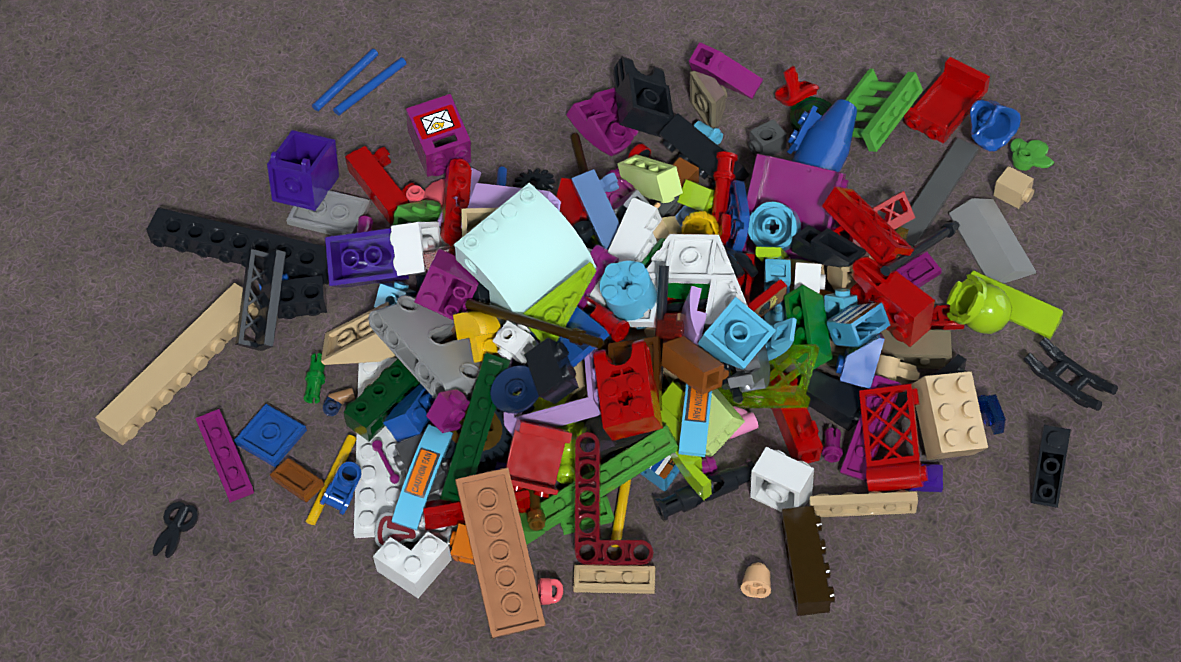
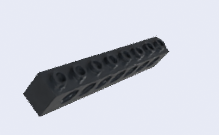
M159 207L146 229L150 242L157 247L174 248L182 253L191 252L203 258L212 257L224 263L233 262L241 264L243 267H246L248 250L250 249L265 253H271L275 250L285 252L283 274H288L291 279L322 275L324 284H329L326 246ZM255 257L254 266L264 270L265 260Z

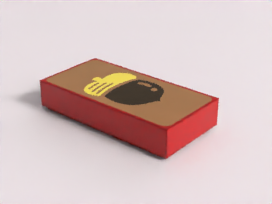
M778 280L751 301L748 307L758 316H764L784 300L787 284L782 280Z

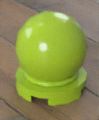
M968 274L966 275L967 279L963 282L957 281L947 299V304L950 305V312L947 313L949 319L958 324H967L968 327L978 333L993 334L1002 330L1009 322L1012 313V305L1008 295L1001 288L986 284L982 278L976 275Z

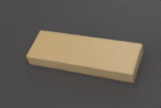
M575 565L573 590L574 592L655 594V566Z

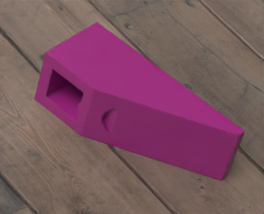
M699 42L688 61L692 71L713 77L720 85L753 99L763 82V79L722 52Z

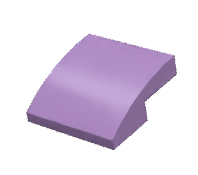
M691 286L681 311L680 336L686 337L698 346L707 313L697 311L701 288Z

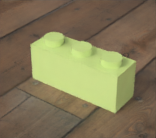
M634 155L617 163L621 178L628 181L634 186L635 190L637 189L643 196L649 199L668 203L673 201L674 197L683 193L676 166L640 155Z

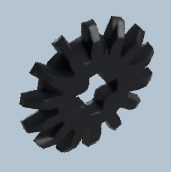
M537 168L532 173L531 169H528V175L521 172V177L515 178L514 181L516 183L513 184V187L523 188L528 183L531 184L532 180H535L537 185L534 187L537 190L547 191L548 189H554V186L551 184L555 183V179H552L554 175L548 173V170L540 172V168Z

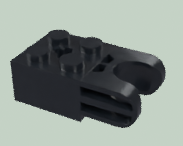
M621 56L613 69L619 124L661 137L659 133L674 117L669 85H666L664 70L653 66L652 70L647 75H644L636 69L632 59Z

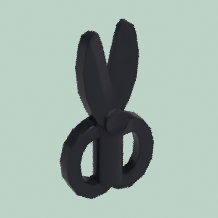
M175 502L167 507L163 519L168 529L155 542L152 551L154 556H157L165 546L166 558H170L174 554L180 542V532L192 529L198 521V511L193 505L185 506L182 502ZM175 509H179L173 521L169 520L172 512ZM191 512V520L183 525L188 513Z

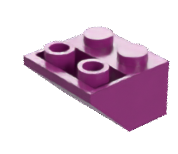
M438 249L414 302L454 321L453 315L466 312V301L469 298L472 299L479 283L456 260V256Z

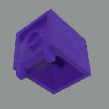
M292 130L278 150L271 153L270 160L267 163L272 201L316 211L326 197L328 190L333 187L339 178L335 140Z

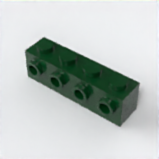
M397 358L390 367L385 368L381 372L380 376L372 384L365 387L362 394L355 401L350 402L343 412L346 426L370 442L385 427L383 422L393 408L410 394L420 382Z

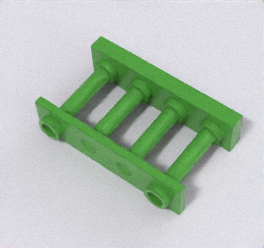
M869 69L846 98V101L851 102L857 108L856 121L869 122L865 129L854 128L852 136L863 138L869 151L877 152L922 93L923 89L916 72H907L900 83L878 81L874 69ZM877 91L892 92L888 98L873 97ZM866 106L881 107L877 113L862 112Z

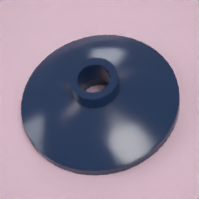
M513 366L504 370L496 377L491 387L492 402L500 411L505 413L522 412L531 407L539 397L530 369L526 366Z

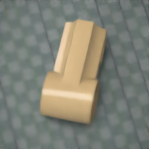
M880 355L874 377L877 375L900 382L902 385L919 380L920 373L917 371L916 366L900 362L901 359Z

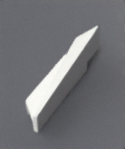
M632 198L608 253L619 258V262L635 261L642 263L657 244L653 231L662 220L657 207L637 198ZM599 279L590 294V298L606 308L607 304L600 292L601 279ZM589 301L587 302L588 305L596 308V306L591 304Z

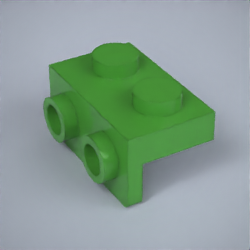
M422 200L399 205L394 213L393 226L408 224L409 222H437L442 210L441 204L432 200Z

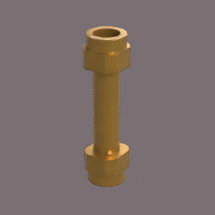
M526 489L529 490L530 512L527 513V521L530 529L538 531L544 528L546 522L545 514L541 510L540 496L534 495V490Z

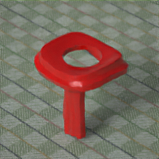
M792 66L783 72L786 84L776 90L775 98L783 105L793 106L805 98L816 95L819 86L807 81L799 82L795 66Z

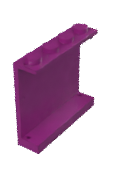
M757 154L747 195L750 215L763 203L778 202L796 211L801 222V230L808 225L821 232L827 228L832 230L835 228V219L822 205L835 186L848 188L849 180L845 179L846 173ZM776 222L774 225H770V230L774 231L775 234V231L779 229V225ZM747 234L742 252L756 253V247L758 246L754 244L749 234ZM792 248L785 251L789 259L807 260L793 253Z

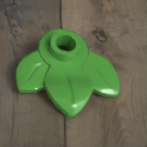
M1021 138L1012 141L1010 149L1013 152V165L1017 169L1026 171L1031 169L1032 166L1048 168L1054 164V161L1046 156L1049 147L1045 142L1032 140L1027 143Z

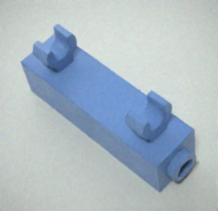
M593 169L571 179L574 191L586 217L594 227V234L599 245L609 250L620 223L605 192L619 189L618 180L615 173H610L599 180Z

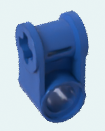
M354 462L343 463L336 472L332 482L328 485L319 504H327L339 510V514L344 515L361 478L360 467ZM347 473L351 475L353 481L345 480L342 474Z

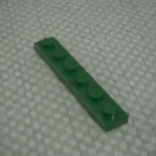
M485 353L441 492L440 499L452 503L460 502L456 479L476 475L496 409L491 399V387L496 377L508 369L510 360L489 353Z

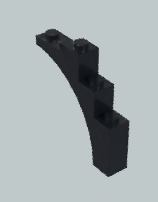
M958 354L946 366L931 375L967 372L965 370L967 359ZM815 369L799 386L806 405L847 431L854 424L857 426L861 416L859 391L867 390L868 388L833 379ZM907 392L898 393L895 405L900 409L908 400ZM915 405L916 421L919 422L918 414H917V410H916V405ZM908 407V408L906 409V411H905L908 415H909V407ZM894 408L892 410L888 423L893 419V417L898 412ZM901 415L896 424H900L905 416Z

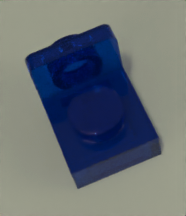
M997 395L978 396L981 414H983L985 425L991 427L994 435L1004 433L1006 418Z

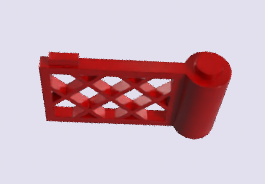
M912 384L860 390L867 464L866 478L869 492H886L924 487V481H928V472L926 465L922 466L920 460L915 405H920L918 389H913ZM907 392L908 400L901 409L890 401L896 393ZM879 396L884 401L874 412L867 407L866 397ZM887 404L898 411L889 423L879 416ZM908 407H909V415L905 412ZM868 412H869L870 414H872V416H871L869 419H868ZM901 415L910 420V426L904 434L893 427ZM876 418L886 425L878 437L869 430V426ZM890 429L901 436L892 448L881 441ZM910 433L912 435V440L908 438ZM870 437L875 440L872 444H871ZM906 440L913 446L914 455L902 457L895 451ZM878 444L889 451L882 460H872V451Z

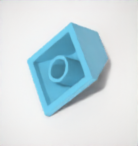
M735 297L703 334L698 344L717 360L744 370L776 330Z

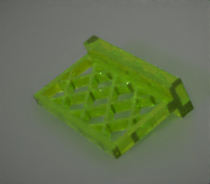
M816 344L791 345L783 353L788 354L789 357L779 365L776 363L775 360L779 357L769 361L775 367L770 372V381L780 375L782 380L774 386L768 384L764 389L742 392V402L736 403L733 401L730 389L724 390L722 387L717 389L732 406L739 408H808L811 398L806 395L820 348ZM804 353H809L807 359L799 365L797 359ZM794 363L796 368L785 376L782 371ZM801 374L799 386H791L790 382Z

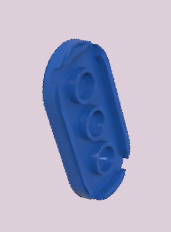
M734 180L731 182L726 214L732 217L730 238L726 242V246L737 252H742L747 239L750 212L744 181Z

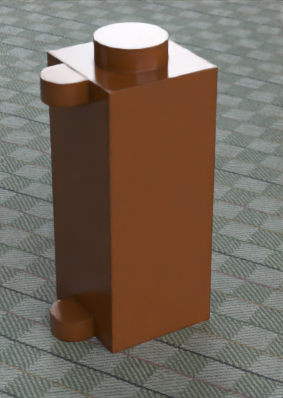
M684 336L663 343L661 366L701 395L722 387V380L726 379L729 375V371L724 368L723 363Z

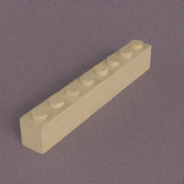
M234 283L96 416L101 431L121 445L133 439L137 435L138 430L146 422H150L163 405L170 403L173 396L181 388L186 387L191 378L198 371L203 370L207 366L208 361L215 354H219L230 339L236 337L242 287ZM251 303L248 306L247 312L252 320H254L258 315V309L254 303Z

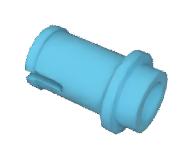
M697 121L694 124L699 131L714 143L720 144L723 139V133H721L720 129H714L702 121Z

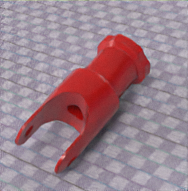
M585 296L587 301L596 306L594 312L589 316L607 330L612 340L615 342L622 341L629 332L630 324L625 320L620 321L614 317L613 312L590 297Z

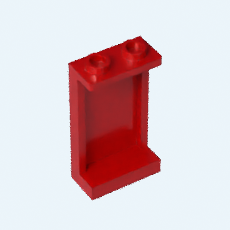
M949 57L945 62L944 72L916 105L913 108L910 107L906 112L904 124L913 130L926 134L930 139L944 144L970 113L972 105L976 101L981 100L988 92L990 76Z

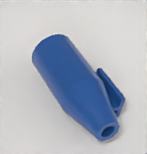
M842 99L837 100L823 115L816 112L818 108L816 106H813L809 112L804 111L798 120V124L801 125L799 130H794L788 139L791 145L787 152L789 154H792L793 151L796 152L792 159L793 162L837 172L841 171L849 155L857 116V108L851 102Z

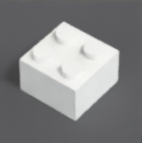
M414 222L391 226L390 241L394 246L395 257L393 264L397 271V276L427 274L438 249L442 250L439 222Z
M766 447L751 471V498L781 512L785 508L804 507L807 505L810 496H812L814 468L804 461H797L786 456L782 451Z

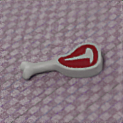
M394 511L383 512L376 521L375 541L380 548L390 537L403 544L404 542L420 541L427 532H430L447 543L449 549H452L450 547V538L453 532L451 527L441 533L421 530L419 527L416 531L392 523Z

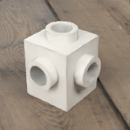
M508 320L498 330L493 340V343L499 348L498 354L507 360L513 358L523 365L527 363L524 354L537 346L538 342L531 336V331L527 327L520 324L514 325Z

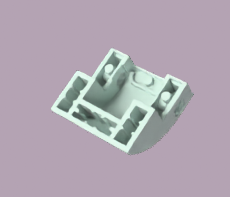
M530 183L454 244L456 260L489 290L490 305L519 314L526 312L589 262L596 268L591 254L575 229L560 211Z

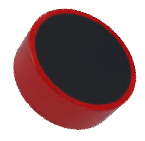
M638 144L631 150L628 158L634 155L650 158L651 150L645 144Z

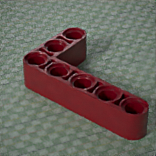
M582 433L578 436L575 443V555L577 560L586 565L648 564L654 556V550L648 542L643 540H601V445L599 439L593 433ZM591 438L595 441L596 445L593 451H582L581 443L584 439ZM585 465H592L595 468V475L591 479H584L581 476V469ZM588 491L594 493L595 502L591 506H584L581 503L582 494ZM586 518H591L595 522V529L591 533H584L581 530V522ZM585 545H591L595 549V556L588 561L584 560L580 554L581 549ZM612 545H618L622 549V556L615 561L609 559L607 551ZM639 545H645L649 549L648 558L642 561L637 560L634 556V550Z

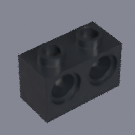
M322 275L282 281L277 313L278 319H293L298 316H317L321 313H327L326 289Z

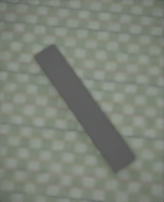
M957 138L911 207L915 218L896 230L911 247L920 242L977 155L978 146Z

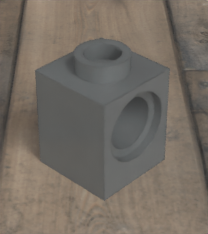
M773 119L750 131V142L748 145L753 154L773 156L786 149L787 134Z

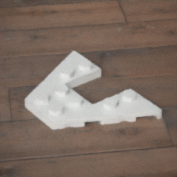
M670 234L663 242L662 248L651 258L652 262L647 267V271L654 283L657 294L659 265L669 266L668 283L710 284L706 307L707 315L704 324L706 329H709L735 297L748 307L719 235ZM657 301L651 310L649 308L643 313V317L627 321L630 327H656Z

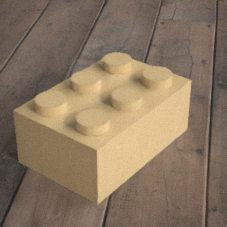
M972 371L925 376L912 383L913 389L917 388L920 405H916L927 460L969 456L988 448Z

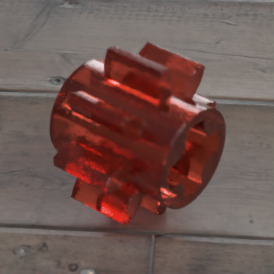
M665 313L664 319H657L656 336L663 339V343L684 336V320H677L678 314Z

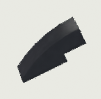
M808 225L792 237L793 253L826 266L849 267L866 254L865 249L828 228L821 232Z

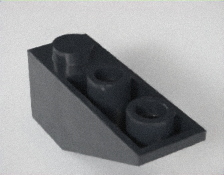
M1049 425L1042 427L1031 503L1058 508L1071 429Z

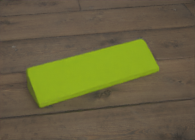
M976 271L971 272L972 275L982 278L986 284L997 286L1008 295L1012 305L1009 321L1049 339L1052 338L1062 321L1063 311Z

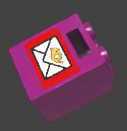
M451 94L406 108L408 133L427 177L443 175L453 159H463L468 163L471 162V140ZM455 135L457 141L435 148L433 142Z

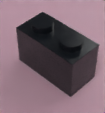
M547 338L524 354L539 397L556 404L579 388L575 378L576 371L570 364L568 359L569 352L563 343Z

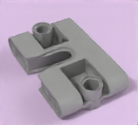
M406 295L399 297L396 304L370 312L368 319L372 330L434 399H436L439 392L454 389L462 392L465 397L472 396L482 362L474 363L470 339L453 340L440 344L452 336L453 320L415 303L416 297L413 298Z

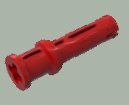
M722 151L716 154L718 164L717 171L713 174L716 186L711 215L716 218L717 223L721 215L727 212L731 182L735 180L733 171L738 156L732 152Z

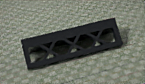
M254 249L248 250L235 345L259 351L273 347L285 252L275 250L271 253H265ZM255 257L265 260L264 270L260 273L254 266ZM255 279L262 287L261 293L257 296L251 290V282ZM251 303H254L258 309V317L252 320L247 312L248 306ZM249 326L255 333L254 342L244 340L245 329Z

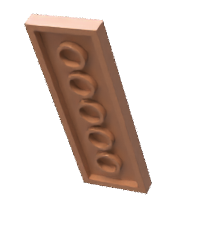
M504 468L456 479L455 482L491 638L545 627L509 469Z

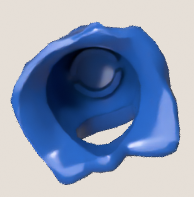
M978 100L970 109L971 136L978 145L987 151H997L1006 145L1016 134L1020 126L1021 116L1018 111L1003 106L996 101Z

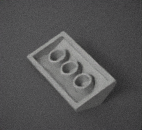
M972 198L949 212L951 220L957 221L960 224L958 232L983 275L1004 284L1036 273L1035 268L993 199Z

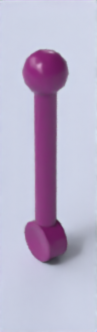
M379 440L374 441L372 448L381 457L390 475V482L393 484L398 483L400 477L394 473L382 450V442Z

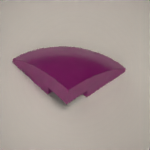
M615 87L597 92L591 99L573 104L566 114L583 137L611 157L624 151L638 133V130L619 124Z

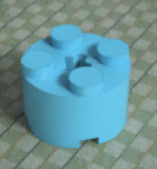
M778 202L763 203L750 215L748 234L758 247H781L786 251L792 248V237L801 231V222L796 211ZM776 222L779 225V229L774 234V231L770 230V225H774Z
M622 261L611 263L605 268V273L600 281V292L609 310L617 318L625 321L637 320L643 317V313L649 308L651 310L655 306L657 291L647 269L641 262Z

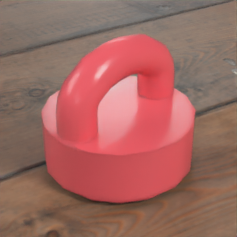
M540 578L538 580L537 591L540 604L551 605L560 601L563 595V585L558 579ZM552 586H556L557 589L554 597H552Z

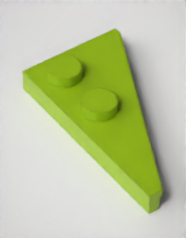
M591 262L586 264L524 312L523 315L566 327L597 271ZM527 327L540 343L547 338L556 342L559 339V336Z

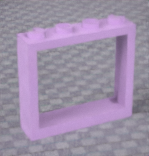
M595 348L584 358L588 397L522 415V412H504V425L512 437L517 419L559 427L601 415L593 356L595 351H599L598 348ZM512 358L508 368L519 366V362Z

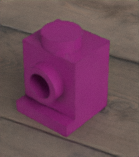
M457 389L439 392L426 417L442 433L460 430L462 425L459 422L464 418L465 410L470 402Z

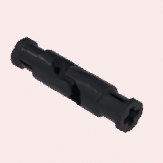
M747 459L742 465L732 469L728 467L708 476L711 480L712 495L705 500L690 485L675 490L673 495L666 498L655 499L654 504L660 518L666 521L673 514L680 511L687 512L696 508L704 501H711L739 489L740 485L751 481V471L755 465L752 460ZM712 482L718 483L722 486V488L719 491L714 492V485Z

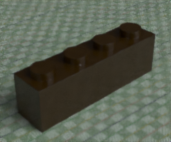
M814 506L782 509L781 524L797 616L830 613V605L835 602L833 586H828L827 581L831 575L829 562H824L823 555H826L825 539H820L819 531H822L820 515H815Z

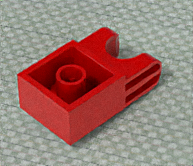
M863 257L856 260L852 266V277L857 283L851 287L850 294L857 295V305L882 303L890 326L886 329L898 341L904 342L911 347L930 330L935 299L897 271L884 276L881 273L882 266L871 258Z
M642 339L632 343L631 357L622 365H613L611 358L606 355L605 350L595 351L593 356L603 429L611 440L614 441L663 429L650 349L645 341Z

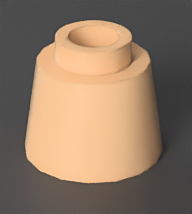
M753 563L746 569L741 584V591L748 597L765 598L771 593L769 569L762 563Z

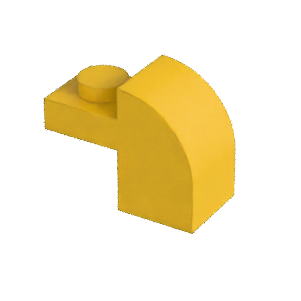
M477 311L453 315L457 340L470 339L474 363L482 362L485 353L500 357V354L497 353L499 348L493 343L496 333L501 328L496 317Z

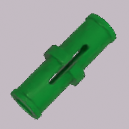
M320 353L317 354V360L316 354L311 355L309 372L305 376L307 385L303 399L307 403H313V398H315V403L320 402L321 388L325 383V365L321 362L322 354Z

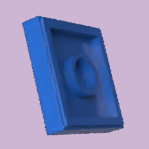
M265 404L234 439V442L237 446L276 467L307 429L305 425Z

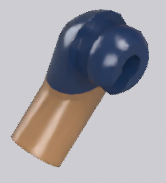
M352 387L329 394L323 405V412L327 416H334L339 412L343 403L355 400Z

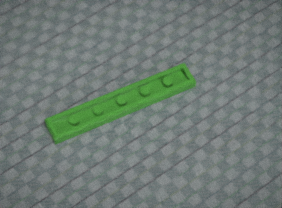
M667 425L601 465V497L679 450V445ZM595 469L582 478L591 479L594 477ZM575 482L558 491V495H552L540 503L541 510L546 518L543 528L545 531L558 525L561 520H566L575 514ZM588 491L582 494L581 503L584 506L595 502L594 493Z

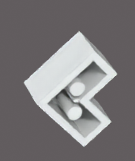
M427 532L412 550H409L390 537L373 556L377 572L417 598L423 594L452 560L449 545L430 532Z

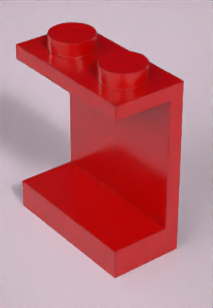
M517 419L505 468L509 469L513 490L519 492L524 491V488L534 490V495L549 498V494L558 495V489L555 488L565 443L570 444L572 433L565 429Z

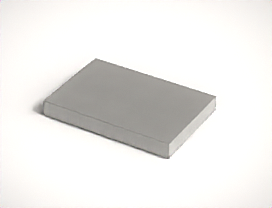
M328 190L326 197L316 211L293 206L286 221L287 225L333 236L353 234L357 231L358 218L366 216L371 202L369 199Z

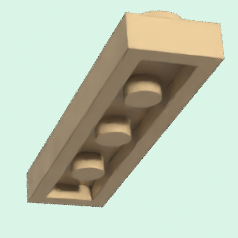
M899 490L894 493L873 491L869 494H855L852 492L842 495L818 494L810 496L809 506H814L815 515H820V517L916 513L918 504L917 492H909L907 490Z

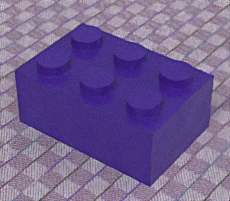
M391 228L325 237L329 286L344 288L409 279V275L397 276V271L394 268L393 260L395 254L394 246L390 241Z

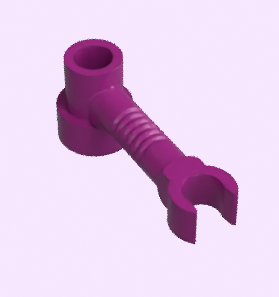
M596 245L590 253L597 271L577 305L581 310L585 308L588 302L585 296L590 297L595 285H597L599 279L605 273V268L611 263H619V258L608 253V250L600 245Z

